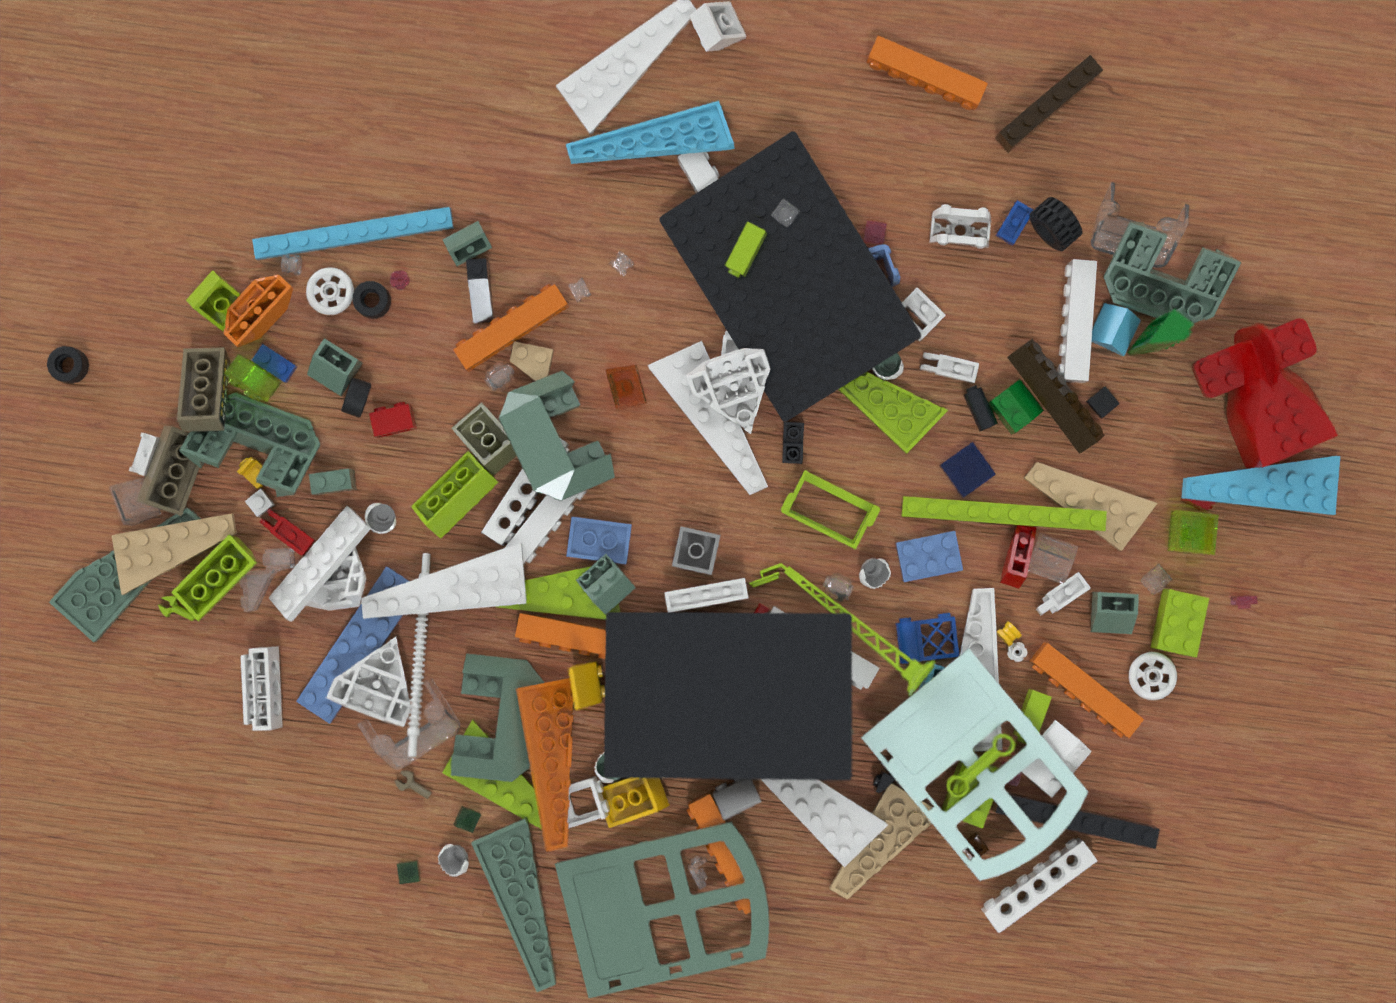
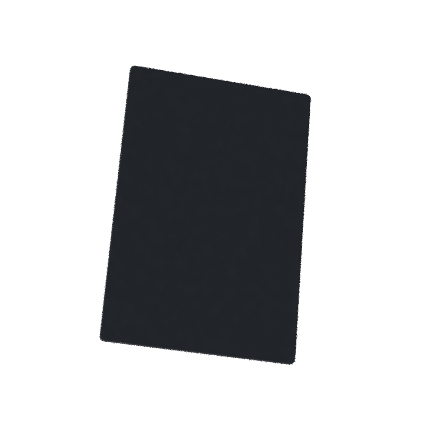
M794 131L774 142L659 218L661 225L737 348L764 349L770 366L764 392L784 422L789 421L921 338V333ZM749 222L765 230L767 235L746 276L740 275L738 278L728 273L729 268L725 265L746 223Z
M607 613L604 775L613 778L851 780L852 616L848 613Z

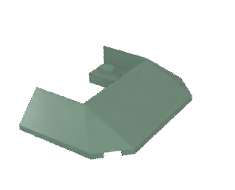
M1130 221L1103 276L1113 303L1155 318L1175 309L1193 324L1214 317L1241 261L1218 249L1213 251L1202 247L1186 281L1152 269L1168 235L1147 227L1144 222Z
M564 371L557 372L508 392L499 416L501 425L533 490L540 494L544 493L552 496L553 499L559 501L615 478L611 454L605 455L599 441L567 453L554 428L551 418L578 408L581 405L572 388L575 381Z
M233 393L227 397L224 430L190 431L180 448V452L200 468L203 467L204 463L219 468L233 442L268 454L269 456L261 468L256 482L275 489L276 496L282 497L295 495L320 448V442L315 435L310 420L238 393Z
M466 653L462 672L464 674L461 694L500 698L495 739L466 735L455 736L454 752L451 759V776L513 782L530 768L516 688L545 682L527 660Z

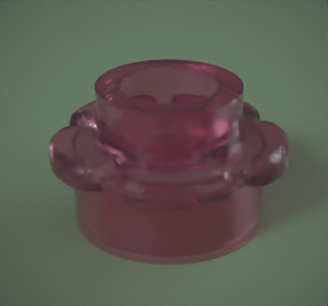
M403 270L394 271L390 278L391 286L396 287L397 290L404 289L410 282L409 277H407L408 274Z

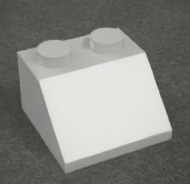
M730 1L704 3L690 15L693 27L697 31L706 52L723 49L746 38V34Z

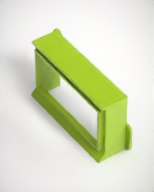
M804 470L793 493L788 494L781 512L856 550L867 526L870 527L874 524L880 508ZM804 481L867 511L853 540L791 510Z

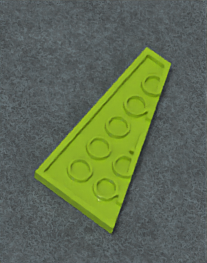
M868 372L838 389L905 454L948 411Z
M590 567L525 580L526 604L496 606L498 608L606 620V615L593 603L576 581ZM619 603L609 612H621Z
M474 719L464 733L466 736L490 738ZM451 756L442 772L443 774L522 819L527 817L529 823L541 829L534 787L522 774L513 782L451 776Z

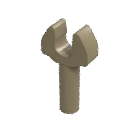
M402 770L400 772L403 776L407 777L408 781L403 783L401 780L396 779L395 784L398 789L404 791L411 788L426 799L430 797L432 792L414 781V772L410 770Z

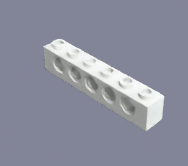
M560 439L566 452L568 453L570 450L568 449L569 444L564 440ZM523 468L482 530L483 534L503 546L505 543L508 544L515 536L512 532L516 526L520 527L526 519L523 515L527 509L531 510L537 502L534 498L538 492H535L533 488L529 495H525L522 492V487L525 484H530ZM518 500L521 502V509L518 512H514L511 505L514 501ZM505 517L510 520V526L507 529H503L500 525L501 520Z
M1080 838L1069 840L1065 844L1066 847L1064 849L1053 852L1049 856L1050 859L1045 863H1038L1033 867V871L1030 874L1020 876L1016 880L1017 883L1015 885L1004 888L1000 892V896L995 899L991 898L984 903V907L981 910L998 933L1002 932L1097 862V859L1083 840ZM1069 855H1074L1075 857L1072 864L1066 863ZM1053 867H1058L1057 875L1050 876V870ZM1042 879V885L1039 888H1034V881ZM1025 891V898L1017 900V894ZM1004 903H1009L1008 911L1001 912V906Z

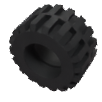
M1048 197L1029 214L1031 224L1037 234L1045 243L1058 251H1064L1083 233L1082 227L1074 213L1063 202L1054 197Z

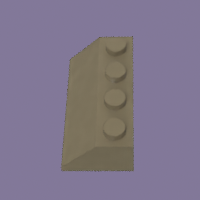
M173 426L163 427L136 502L182 516L200 468L180 452V448L189 432H183L181 429Z

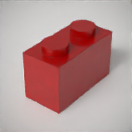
M405 402L393 404V408L386 409L385 406L375 408L374 412L369 413L374 437L382 438L416 430L412 406Z

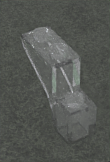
M266 549L262 557L266 570L249 571L239 581L240 587L243 588L241 607L244 608V612L258 610L273 577L280 571L295 567L293 549Z

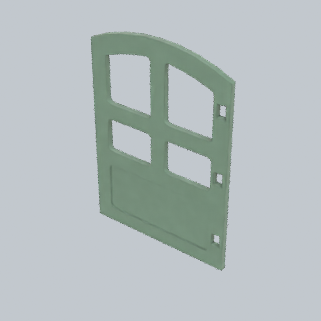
M732 822L651 841H643L638 844L555 863L588 998L766 958L769 940V908L765 885L751 849ZM723 841L735 858L745 882L692 894L681 850ZM664 855L675 898L646 905L643 901L634 862ZM745 898L749 899L751 905L750 944L716 953H706L696 910ZM677 914L682 921L690 958L660 964L649 921ZM742 951L743 958L731 959V953ZM681 965V972L670 973V967ZM620 979L622 985L610 987L609 981Z

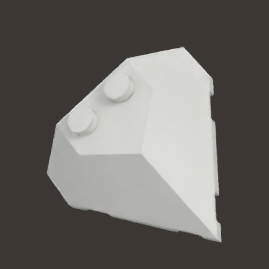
M742 348L706 360L686 375L693 395L706 401L709 406L732 422L739 424L745 431L751 434L753 422L764 392L765 382L770 372V366L764 349Z
M356 547L306 606L328 611L360 606L366 575Z
M394 637L350 669L334 678L326 698L380 721L404 727L411 707H409L411 704L397 638Z

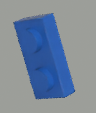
M1017 200L995 236L1013 246L1028 222L1029 214L1033 209Z
M264 344L261 345L252 359L253 362L285 383L288 382L297 368L296 365Z

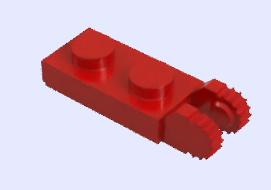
M269 508L267 510L268 515L275 518L278 522L273 526L269 521L261 518L259 523L299 555L304 556L315 542V539L287 518Z

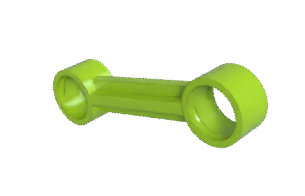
M1003 733L996 735L989 750L961 775H953L947 780L946 787L948 792L957 798L966 795L969 788L968 784L999 756H1007L1013 752L1015 747L1013 739ZM1000 738H1007L1010 741V747L1005 752H1000L996 748V742ZM955 779H961L965 783L964 790L960 793H954L950 789V785Z

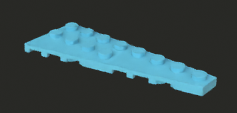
M719 101L566 144L571 164L735 149Z
M1340 456L1183 478L1181 498L1336 515Z

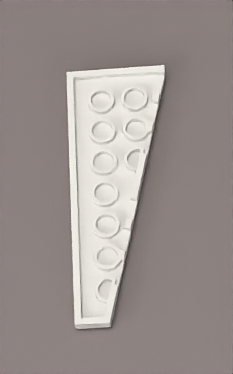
M690 0L675 1L556 85L558 91L590 135L606 119L611 110L619 104L624 95L639 81L650 65L658 59L663 50L671 44L676 35L691 21L690 15L696 11V8Z
M702 341L649 364L650 371L747 493L751 495L767 488L768 485L741 426L732 422L709 406L706 401L692 393L686 375L704 361L710 359Z
M515 544L361 598L363 619L526 604L522 544Z
M994 588L973 589L960 655L969 648L999 684ZM1001 725L975 745L973 751L989 750L992 747L993 738L1001 734ZM1002 738L996 742L997 750H1002Z
M761 779L844 867L888 826L885 821L820 780Z

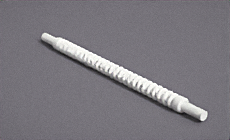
M423 553L422 570L419 578L429 575L431 557L429 553ZM418 613L416 618L418 623L415 624L417 626V629H415L417 635L414 637L417 640L414 641L416 652L413 653L415 655V658H413L415 663L412 664L414 675L411 676L414 678V681H411L413 687L410 689L413 690V693H410L412 704L409 705L411 707L409 711L411 716L408 717L411 719V722L408 723L410 728L407 729V735H409V757H416L417 737L420 735V728L418 726L421 723L418 721L421 719L419 714L422 712L419 711V708H422L420 696H423L421 685L424 684L421 680L424 678L422 673L425 672L422 670V667H425L423 656L426 655L424 653V650H426L424 644L427 643L424 639L427 638L425 627L428 626L426 624V621H428L426 615L429 613Z

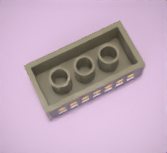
M225 348L183 349L177 422L183 432L224 430L230 359Z

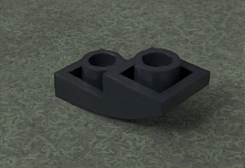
M784 422L782 463L802 464L804 422Z
M881 770L880 775L876 774L873 780L874 790L881 793L891 785L895 778L890 772L886 773Z

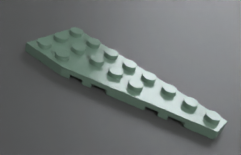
M186 508L182 516L174 515L156 527L202 518L190 508ZM113 550L108 555L75 572L49 603L91 641L97 642L152 580L125 595H121Z

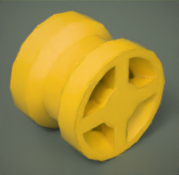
M1009 621L1005 623L1003 629H999L996 632L1009 647L1015 639H1019L1022 636Z

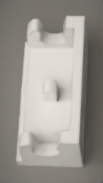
M141 432L140 436L142 438L133 465L129 468V471L146 476L159 437Z

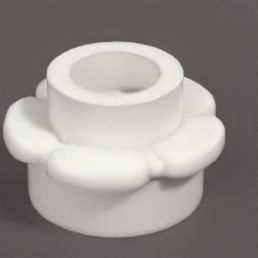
M1016 642L1008 647L1007 655L1011 660L1020 662L1027 656V649L1023 643Z

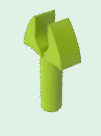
M175 596L162 597V599L169 601L172 606L166 608L161 604L158 605L165 617H170L171 613H176L190 621L195 620L187 609L178 605V599Z

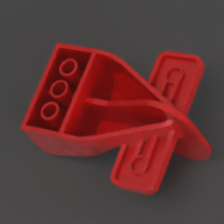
M1294 319L1270 330L1262 324L1241 328L1234 335V345L1198 359L1192 365V371L1204 397L1214 398L1228 392L1227 422L1245 468L1266 467L1338 436L1312 388L1301 377L1287 368L1314 356L1317 352L1316 343L1304 319Z

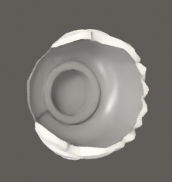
M373 503L368 506L365 512V522L374 533L385 534L396 526L395 513L386 504Z
M882 558L866 560L860 569V582L872 589L882 587L891 575L888 563Z
M445 845L438 855V864L441 865L442 870L446 874L455 877L467 871L469 865L468 854L460 845Z

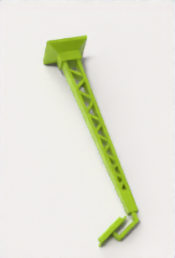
M780 563L760 571L762 578L749 583L750 586L755 588L777 580L780 576L779 572L766 577L763 574L782 568L785 570L784 574L830 613H836L834 610H840V613L850 614L852 616V623H857V630L852 627V632L901 673V677L909 683V697L935 668L934 661L921 665L915 659L911 660L790 566L787 568ZM828 601L832 603L834 606L829 607ZM860 626L867 630L869 633L861 634ZM866 637H875L876 646L873 645L868 639H866ZM879 640L890 649L880 650ZM894 652H895V653H896V663L893 662V661H892L888 656H886L885 654H889V653H894ZM899 656L910 663L905 671L899 667Z

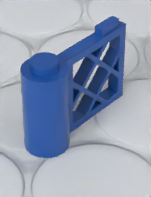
M950 613L938 614V618L918 621H911V617L900 618L899 623H896L898 649L911 660L915 659L920 662L959 657L955 616L951 617ZM950 621L951 630L945 635L938 628L943 622ZM921 624H928L933 628L928 637L921 633ZM936 631L944 637L938 646L930 641ZM947 640L953 644V653L946 654L941 650V647ZM927 643L935 648L931 656H924L923 648ZM899 656L900 664L908 663L906 660Z

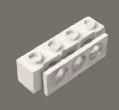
M279 646L249 649V654L241 655L244 725L252 724L253 731L281 728L283 725Z

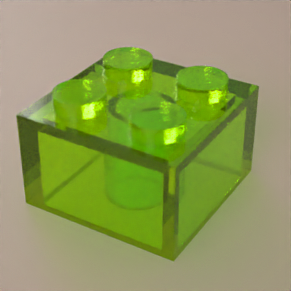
M239 354L224 373L229 377L227 380L236 388L245 389L244 394L258 402L260 400L268 402L281 384L280 381L257 364Z
M1181 510L1171 511L1167 551L1215 555L1219 515Z

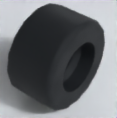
M366 281L356 287L353 293V305L364 317L378 319L389 311L391 296L388 290L380 283ZM373 292L378 294V305L375 307L366 306L364 302L365 296Z
M62 346L50 353L47 360V368L50 375L56 380L73 384L85 378L88 373L89 362L86 355L80 350ZM67 357H71L74 360V367L72 371L66 373L62 369V363Z
M352 378L341 411L361 417L371 389V383Z

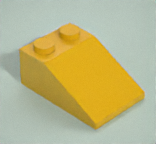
M597 661L571 666L569 674L575 710L602 703L603 697H605V685H601L600 677H603L602 666L598 665Z
M625 778L603 787V798L608 801L610 807L609 815L605 818L609 828L659 812L670 806L660 778Z

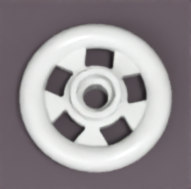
M329 267L318 270L310 277L306 286V296L309 304L321 314L335 315L341 313L348 308L353 299L354 286L350 277L344 271L337 268ZM332 276L340 278L338 284L331 281ZM323 278L326 282L319 288L316 283ZM330 288H333L334 293L332 295H328L327 291ZM340 288L346 289L345 297H339ZM318 293H320L321 297L323 298V300L320 302H318L315 298V295ZM328 301H337V306L329 307Z
M1147 652L1138 656L1131 664L1129 682L1134 692L1140 697L1147 700H1159L1168 696L1173 691L1177 682V671L1173 662L1164 654ZM1156 660L1163 663L1161 669L1154 666ZM1146 662L1148 667L1142 672L1139 667ZM1154 672L1155 678L1151 680L1149 674ZM1163 674H1169L1167 683L1162 682ZM1140 677H1142L1143 681L1146 683L1143 686H1140L1137 681V679ZM1158 685L1159 691L1151 692L1150 686Z

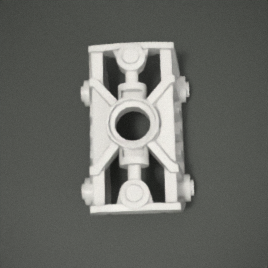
M948 204L942 205L932 213L930 243L938 242L940 245L948 243L972 245V247H977L978 249L989 248L990 212L986 208L970 210L951 208ZM935 218L946 219L951 225L947 224L946 227H942L939 223L935 222ZM975 222L987 223V227H982L980 230H975V227H970V225ZM961 225L965 228L963 236L955 233L956 226ZM940 231H945V234H938V233H939Z

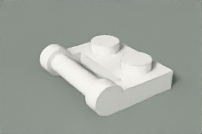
M918 288L902 302L905 308L907 307L926 325L922 330L915 323L921 333L919 341L945 317V314Z

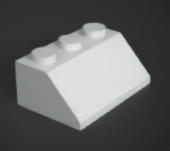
M1056 720L1042 735L1072 773L1076 771L1092 752ZM1036 759L1021 771L1051 798L1063 786L1041 759Z

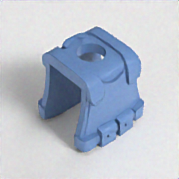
M882 244L868 248L875 260L883 259L890 285L893 287L899 284L900 274L898 268L893 266L889 246Z

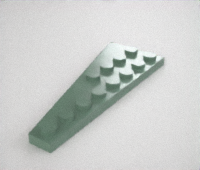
M526 817L472 841L471 844L536 992H540L556 985L557 981L529 822Z

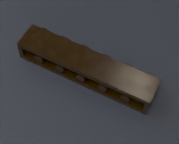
M1091 55L1088 56L1003 128L995 139L1009 153L1093 82L1103 71L1101 66Z
M1031 339L1007 357L1079 454L1099 442L1105 436L1100 425L1095 423L1090 416L1089 410L1083 407L1078 400L1077 394L1071 391L1066 384L1065 378L1059 375L1054 368L1053 362L1044 355L1038 343Z

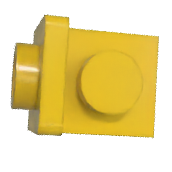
M256 458L244 459L239 464L240 468L237 472L243 475L257 489H260L263 485L257 483L256 478L263 465Z

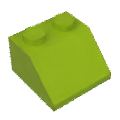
M212 270L186 301L194 310L224 331L227 309L241 294Z

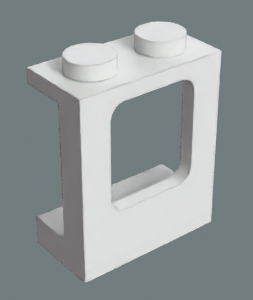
M597 776L570 784L568 829L600 818L601 820L605 819L609 815L610 807L608 801L603 798V785L597 779ZM591 787L598 810L576 815L570 799V793Z

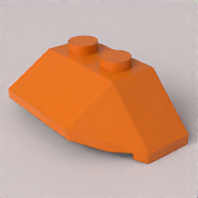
M279 274L254 279L227 309L223 334L238 348L260 339L288 309L293 287Z

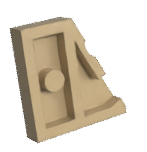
M514 342L510 362L537 381L549 376L554 350Z

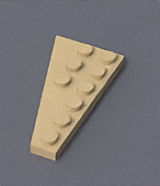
M1038 462L1032 466L1023 478L1062 508L1107 511L1106 531L1093 532L1119 551L1124 549L1157 505L1156 502Z
M234 514L112 535L121 595L131 592V590L146 584L155 577L170 571L190 558L221 543L229 534L236 535L237 529Z
M893 783L884 790L872 811L873 815L885 821L888 826L845 867L841 866L829 887L830 890L846 899L850 898L869 878L879 872L888 861H891L932 823L908 793ZM921 801L923 805L928 809V811H930L932 806L925 803L924 801Z

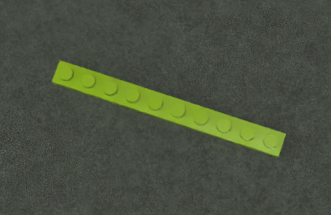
M903 496L902 517L1106 531L1107 511Z

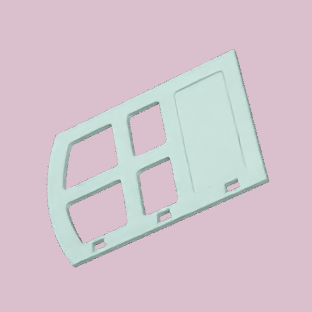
M969 648L861 737L980 881L1011 871L1045 850L1070 824L1088 793L1085 787L1035 729L1028 717L1021 712ZM1009 721L1026 741V746L995 772H989L986 768L976 777L979 781L977 787L948 811H942L925 791V787L957 760H961L969 768L979 759L973 752V747L1003 722ZM884 749H887L893 756L889 762L880 753ZM1036 759H1041L1066 789V794L1058 808L1039 829L1034 826L1004 789L1005 784ZM926 798L934 806L930 811L921 802ZM988 798H993L1025 836V841L1000 855L983 860L958 831L956 826ZM967 847L975 855L971 860L962 852Z

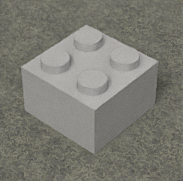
M681 526L672 566L712 575L720 535Z

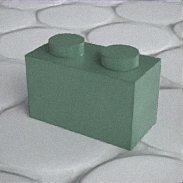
M478 221L443 239L456 266L492 248Z
M348 468L309 474L312 495L357 490L353 469Z

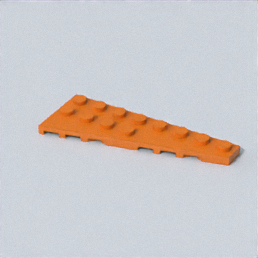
M570 678L516 688L546 851L568 847L569 823H567L570 804L568 798L571 783L569 777L572 761L573 737H571L574 717L572 715L574 699Z

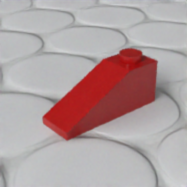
M1016 525L1003 565L1000 583L1019 589L1026 580L1037 527Z

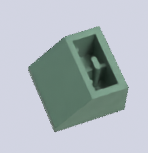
M324 338L312 357L307 375L342 396L363 363Z
M607 554L602 556L576 580L593 603L605 615L636 588Z
M1092 592L1090 632L1132 634L1138 616L1139 594Z

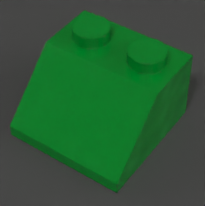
M1020 379L989 401L991 409L1011 435L1017 433L1044 411Z

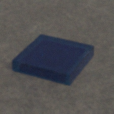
M973 442L939 465L962 498L996 475Z

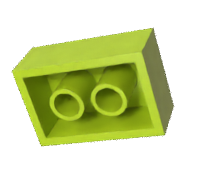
M1163 589L1150 648L1197 658L1209 598L1171 589Z
M961 760L958 762L954 775H961L968 769ZM993 765L987 767L989 772L992 773L999 769ZM977 778L968 784L969 788L966 795L978 786L979 781ZM961 779L953 780L950 785V789L954 793L962 792L965 787V783ZM947 792L941 810L944 812L948 811L963 797L957 798ZM988 798L962 821L983 829L993 798Z

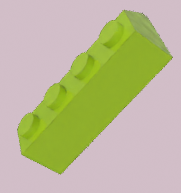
M467 451L411 507L425 526L441 539L494 488L498 481Z
M229 534L171 593L197 621H200L257 564L252 551L239 537Z

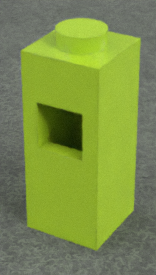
M749 222L746 223L725 265L729 268L728 273L738 278L740 275L746 276L767 235L765 230Z
M1028 689L1021 712L1028 717L1035 729L1040 732L1052 697ZM1014 728L1013 735L1018 736L1017 741L1026 744V741Z

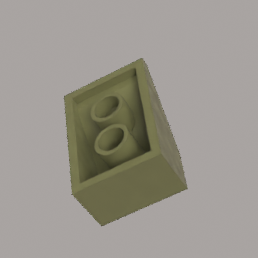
M482 402L451 428L492 476L517 456L501 423Z

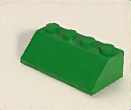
M1173 309L1151 321L1127 353L1134 355L1158 352L1163 349L1167 350L1170 346L1173 347L1176 343L1179 344L1182 340L1185 341L1191 335L1192 331L1190 329L1194 324Z

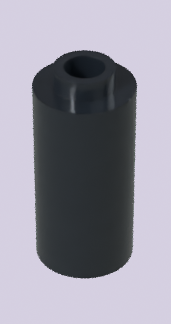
M975 385L966 389L967 394L963 396L979 432L998 424L982 387L977 388Z

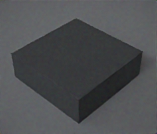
M1106 386L1086 401L1100 419L1104 418L1120 404Z

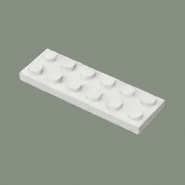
M349 506L344 508L270 595L269 599L287 620L292 622L371 529Z

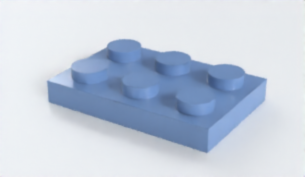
M572 517L566 556L598 561L607 554L614 563L627 564L632 524Z
M955 531L895 543L903 582L963 571Z

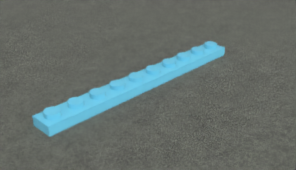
M446 207L252 239L255 259L262 260L451 229L454 226L451 208Z

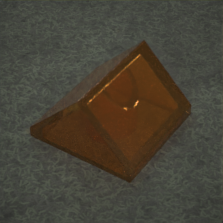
M637 365L605 370L617 412L647 403Z

